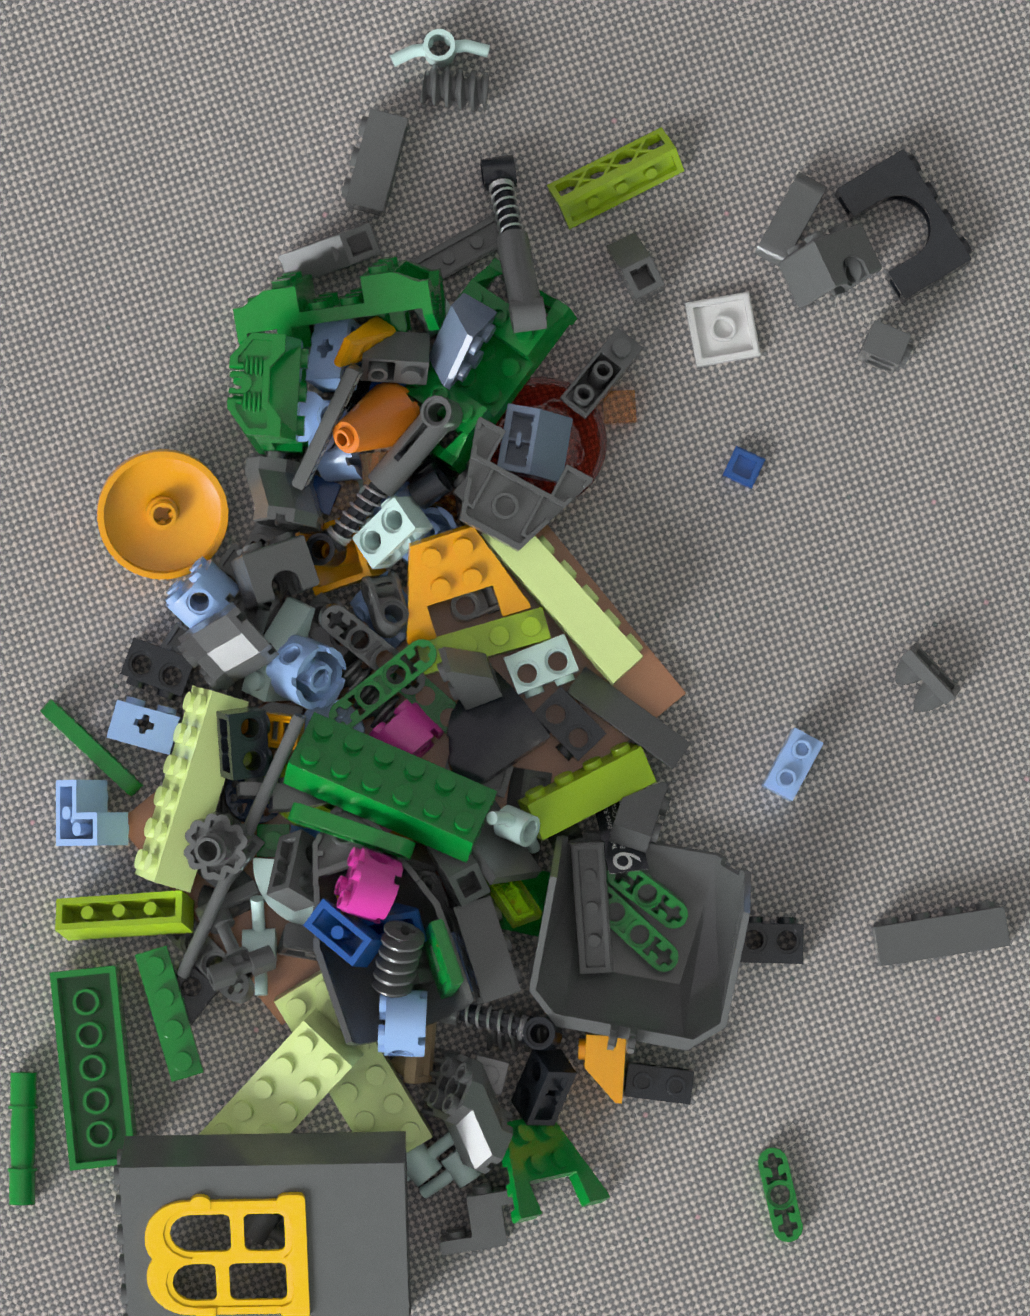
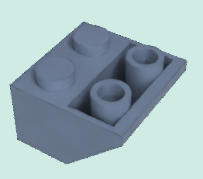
M465 293L451 305L429 353V360L443 386L447 389H450L458 380L463 382L471 368L476 369L484 355V352L480 350L483 343H488L496 330V326L492 323L498 312Z
M508 404L504 424L506 432L502 437L497 466L519 477L557 483L565 468L573 418L538 408Z

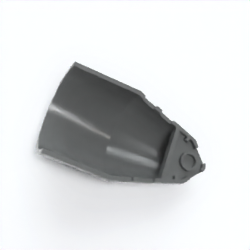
M339 807L332 809L330 812L331 814L382 830L378 824ZM323 832L318 833L313 842V911L322 898L337 905V898L334 894L335 886L341 875L346 876L349 868L347 860L354 846L360 849L364 847L400 860L403 871L402 877L395 876L394 879L395 884L400 885L394 903L418 908L424 931L430 922L438 919L444 920L464 978L463 983L453 996L442 1000L436 983L419 989V991H427L426 1026L441 1021L471 1005L474 997L442 906L405 859ZM314 935L313 949L345 1043L350 1046H359L378 1042V1025H385V1020H379L380 993L372 987L371 982L375 980L373 972L377 967L376 959L380 956L379 952L368 967H352Z

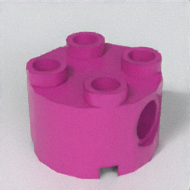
M407 699L394 710L393 713L396 716L387 725L384 722L379 723L369 733V736L422 758L434 746V743L431 741L432 737L435 736L437 739H440L444 731L426 715L418 703L412 704Z
M354 846L347 860L349 868L346 876L341 875L335 886L334 894L339 896L337 908L342 912L380 924V919L384 920L387 917L396 898L400 885L395 884L394 879L395 876L402 877V862L364 847L360 849Z

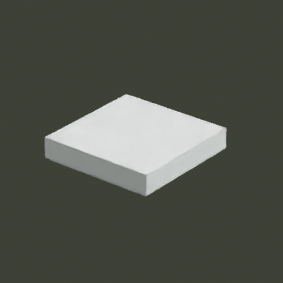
M749 291L685 303L696 368L759 357L761 355Z

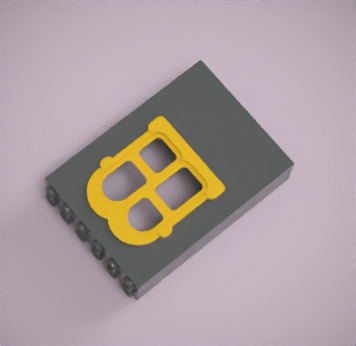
M406 1131L125 1136L123 1149L117 1150V1165H114V1185H119V1195H116L115 1210L116 1215H120L121 1221L117 1228L118 1245H122V1254L119 1256V1273L124 1274V1283L121 1284V1303L126 1304V1313H123V1316H411ZM277 1213L284 1217L285 1246L282 1249L251 1250L245 1246L244 1217L247 1214ZM224 1214L230 1219L231 1247L228 1250H185L175 1244L170 1234L171 1226L182 1216ZM235 1263H283L286 1266L287 1295L283 1298H234L230 1293L229 1267ZM212 1264L216 1269L217 1296L213 1299H189L180 1295L173 1284L175 1273L186 1265Z

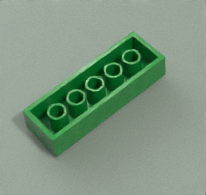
M316 712L313 713L288 762L283 781L288 786L467 863L484 827L487 814L491 812L497 791Z
M120 964L50 972L70 1171L117 1165V1150L123 1149L125 1136H137Z

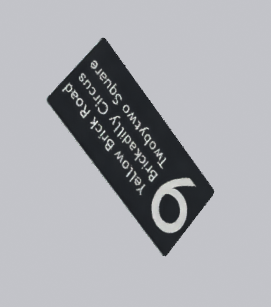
M621 800L595 813L601 841H605L606 862L609 873L648 870L646 853L609 841Z

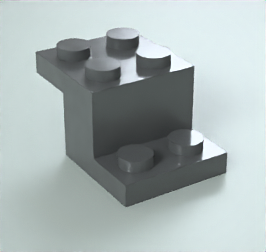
M509 1179L505 1180L504 1186L493 1187L492 1182L474 1184L472 1191H467L466 1199L471 1231H466V1226L446 1229V1235H441L439 1242L441 1256L507 1245L508 1237L503 1205L514 1204L513 1198L507 1195L506 1185L510 1183Z

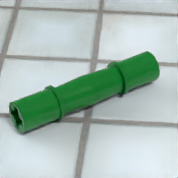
M10 1072V1105H8V1109L12 1110L10 1125L11 1167L8 1168L9 1205H35L37 1167H34L36 1147L35 1109H38V1105H36L37 1072Z

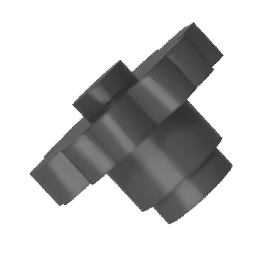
M212 812L205 819L201 818L192 822L190 829L185 833V839L190 844L184 849V856L188 860L189 867L194 870L201 869L202 876L207 880L222 881L229 874L241 872L245 864L250 860V854L245 849L251 844V837L247 833V828L242 823L234 824L233 817L229 813Z

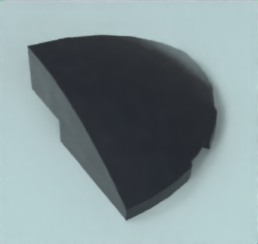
M496 670L502 697L469 710H465L462 702L458 699L455 708L450 714L446 734L449 738L450 754L448 756L450 771L482 785L516 764L524 756L544 745L550 738V735L528 705Z

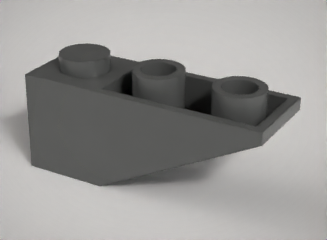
M368 220L278 257L284 272L302 270V275L312 274L313 279L380 254L381 250Z
M617 327L560 397V400L586 419L633 365L643 347Z

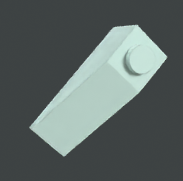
M287 597L265 633V639L278 652L279 648L287 642L290 636L308 637L315 608L295 598ZM267 665L245 677L242 691L264 702L288 701L275 692L271 684V678L266 674Z

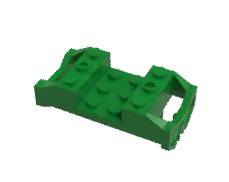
M397 256L380 258L378 262L373 263V266L368 267V271L360 276L362 287L351 289L350 293H346L344 296H338V291L318 294L319 297H315L312 274L302 275V270L282 273L283 276H279L277 280L271 281V285L260 294L250 296L246 305L233 308L240 345L252 332L265 333V331L277 329L278 334H286V336L301 339L304 348L311 347V336L314 332L313 324L373 315V317L378 316L392 325L396 331L408 332V330L412 329L409 310L422 308L429 331L440 330L446 318V297L441 268L431 270L408 260L398 261Z
M494 258L485 269L472 278L459 295L460 297L465 293L498 312L492 323L496 326V330L489 342H484L480 349L484 352V355L476 369L471 368L463 382L458 380L450 389H447L443 386L429 360L427 384H406L405 387L409 391L406 393L411 401H416L420 407L425 400L436 395L452 399L462 408V422L454 430L459 436L446 449L437 444L430 453L441 464L459 475L467 468L465 465L470 459L478 418L482 417L496 424L507 410L508 404L513 402L569 325L572 326L578 319L570 307L539 289L547 314V328L513 333L509 304L488 290L497 277L504 281L500 260ZM442 406L437 412L439 422L446 416L445 406Z
M252 332L230 356L229 368L244 371L230 372L233 384L241 388H229V394L238 395H232V397L227 398V409L259 454L267 455V451H277L285 453L287 455L286 458H293L304 455V447H309L308 441L298 442V436H304L305 416L299 415L300 402L306 403L308 381H306V369H308L309 349H303L301 339L286 336V334Z

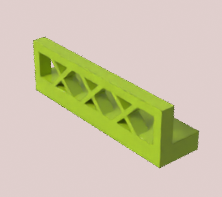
M660 127L548 184L547 188L557 203L563 219L570 230L684 172V168L676 147L663 128ZM660 140L664 144L654 150H648L649 146ZM627 157L633 158L632 161L626 164H619L621 160ZM597 172H604L599 178L590 179L591 175ZM568 187H575L573 191L563 196L559 193Z

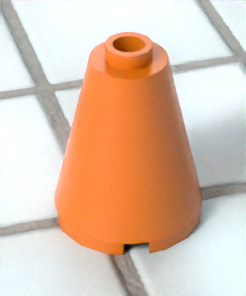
M383 382L377 384L335 425L333 429L334 441L339 449L345 453L392 447L420 414L417 402H412L406 394L409 391L398 383Z

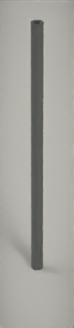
M299 713L293 714L244 822L251 839L306 720V717ZM229 874L226 879L217 882L178 968V976L185 979L189 978L236 874Z

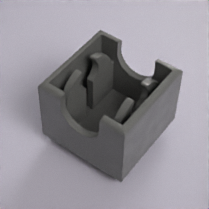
M843 222L829 229L830 234L824 235L822 230L805 238L806 245L803 242L787 250L789 256L779 262V267L798 308H805L815 304L814 301L824 297L828 292H831L833 296L847 292L882 269L862 224L858 223L848 227L847 223Z
M292 531L268 540V546L263 547L260 541L242 547L243 549L236 551L238 557L233 559L230 565L245 609L250 610L275 599L272 590L273 577L280 578L285 582L290 596L305 592L319 584V579L303 535L294 537Z

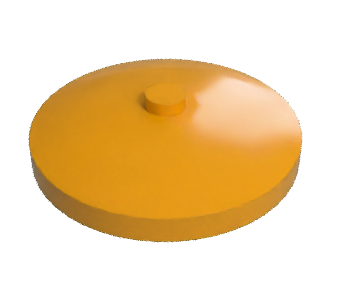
M155 449L141 452L128 458L110 474L99 495L97 522L105 547L112 557L124 568L150 579H174L192 573L189 569L200 557L203 556L208 561L218 551L228 526V504L219 480L203 462L181 451Z

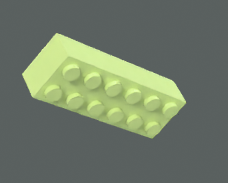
M484 533L481 534L500 562L610 685H614L643 658V655L640 653L643 649L642 645L631 633L625 636L618 629L621 624L618 618L609 609L605 612L600 609L596 604L599 599L598 596L587 584L581 587L574 580L577 577L575 570L565 560L561 563L557 561L553 556L555 548L543 535L539 538L534 536L517 552Z
M192 686L191 692L189 691L183 701V710H185L181 723L177 724L173 734L175 745L172 754L167 756L164 763L163 772L165 777L163 784L157 788L154 795V805L156 807L152 818L150 817L147 820L144 828V836L146 837L143 849L137 852L134 867L136 868V875L158 884L191 892L197 870L189 867L188 860L184 856V849L190 845L185 839V833L190 829L192 822L201 818L205 819L208 814L216 811L225 778L221 777L216 711L244 708L248 706V701Z
M321 970L275 997L274 1003L292 1033L315 1009L342 1033ZM378 1042L356 1046L364 1055L329 1091L330 1096L352 1132L406 1131L407 1152L433 1137L432 1129L423 1114L420 1113V1109L388 1056L378 1052Z
M315 1009L199 1135L291 1133L357 1063L364 1053L356 1046L347 1045L343 1034Z

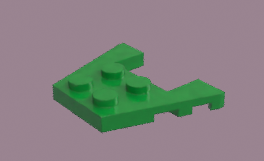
M523 1119L507 1122V1125L513 1127V1136L502 1160V1165L508 1168L510 1183L506 1185L508 1197L513 1198L515 1209L511 1212L513 1224L533 1220L543 1214L530 1186L532 1184L568 1176L582 1207L602 1203L610 1198L607 1190L557 1122L554 1126L526 1125Z

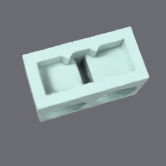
M395 495L386 499L381 504L382 509L375 516L367 518L366 524H361L360 530L352 537L372 569L391 568L409 551V543L422 539L433 528L412 496L398 497Z
M565 634L503 658L518 695L525 694L526 699L545 692L543 686L555 681L558 687L575 680L573 674L579 672ZM554 653H561L567 659V666L561 671H555L548 665V659ZM523 665L533 666L537 672L535 680L530 683L522 682L517 675L519 668Z

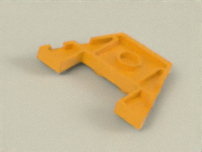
M464 525L409 543L407 603L409 616L406 631L408 645L418 639L431 640L437 638L427 608L429 605L482 588L493 586L502 616L531 608L528 599L502 566L477 529Z

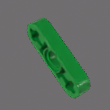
M607 866L609 883L665 927L676 929L685 924L688 918L685 902L646 871L627 872L633 880H636L637 875L641 876L634 883L632 891H629L627 888L631 886L630 882L624 877H621L619 880L615 879L616 873L610 874ZM645 884L654 886L657 890L655 898L651 901L641 900L638 897V890L641 886ZM663 895L667 896L664 899V903L668 907L673 909L676 905L679 906L680 917L678 919L674 916L667 919V911L660 905L657 911L653 909L661 902Z
M767 1147L759 1153L757 1164L772 1229L776 1237L781 1241L793 1242L802 1234L803 1224L788 1160L781 1149ZM773 1153L776 1158L782 1159V1163L777 1164V1171L779 1176L785 1173L786 1179H775L767 1184L766 1177H773L770 1167H764L763 1162L768 1160V1154ZM777 1185H784L789 1190V1198L782 1204L773 1202L770 1196L771 1190ZM793 1205L794 1211H787L790 1222H796V1227L792 1228L791 1235H786L783 1230H778V1226L783 1225V1218L781 1213L774 1215V1209L784 1210Z

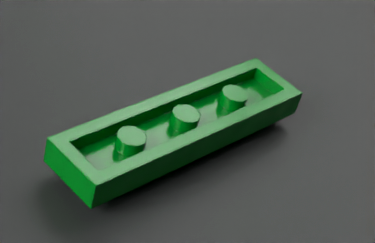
M168 945L136 954L135 958L171 1081L174 1082L204 1073L205 1071Z

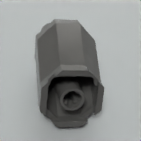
M267 451V455L251 453L250 458L246 460L245 473L255 505L253 520L255 522L258 521L257 524L260 526L284 532H290L291 529H300V534L321 533L323 531L324 518L313 484L315 473L309 486L303 491L292 486V481L303 459L288 460L285 453L277 451Z
M233 601L223 610L188 629L178 638L181 644L177 647L182 652L181 654L194 668L198 665L202 667L199 670L216 692L220 688L226 691L235 682L269 664L279 655L273 645L267 642L265 636Z
M458 1054L455 1058L447 1057L441 1064L440 1076L435 1088L428 1095L427 1105L433 1108L434 1116L445 1121L463 1165L486 1174L491 1170L487 1168L491 1162L498 1164L504 1158L513 1136V1127L507 1125V1118L512 1120V1112L500 1107L481 1062L462 1054Z

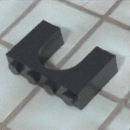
M904 149L837 188L834 194L851 222L888 201L906 202L918 209L923 215L928 229L925 247L912 258L888 271L885 276L901 304L963 268L972 259L969 255L972 253L970 245L963 236L959 238L952 228L955 226V222L947 209L941 210L935 200L938 198V195L933 185L929 181L926 183L923 181L918 173L921 171V167L913 154L907 155Z

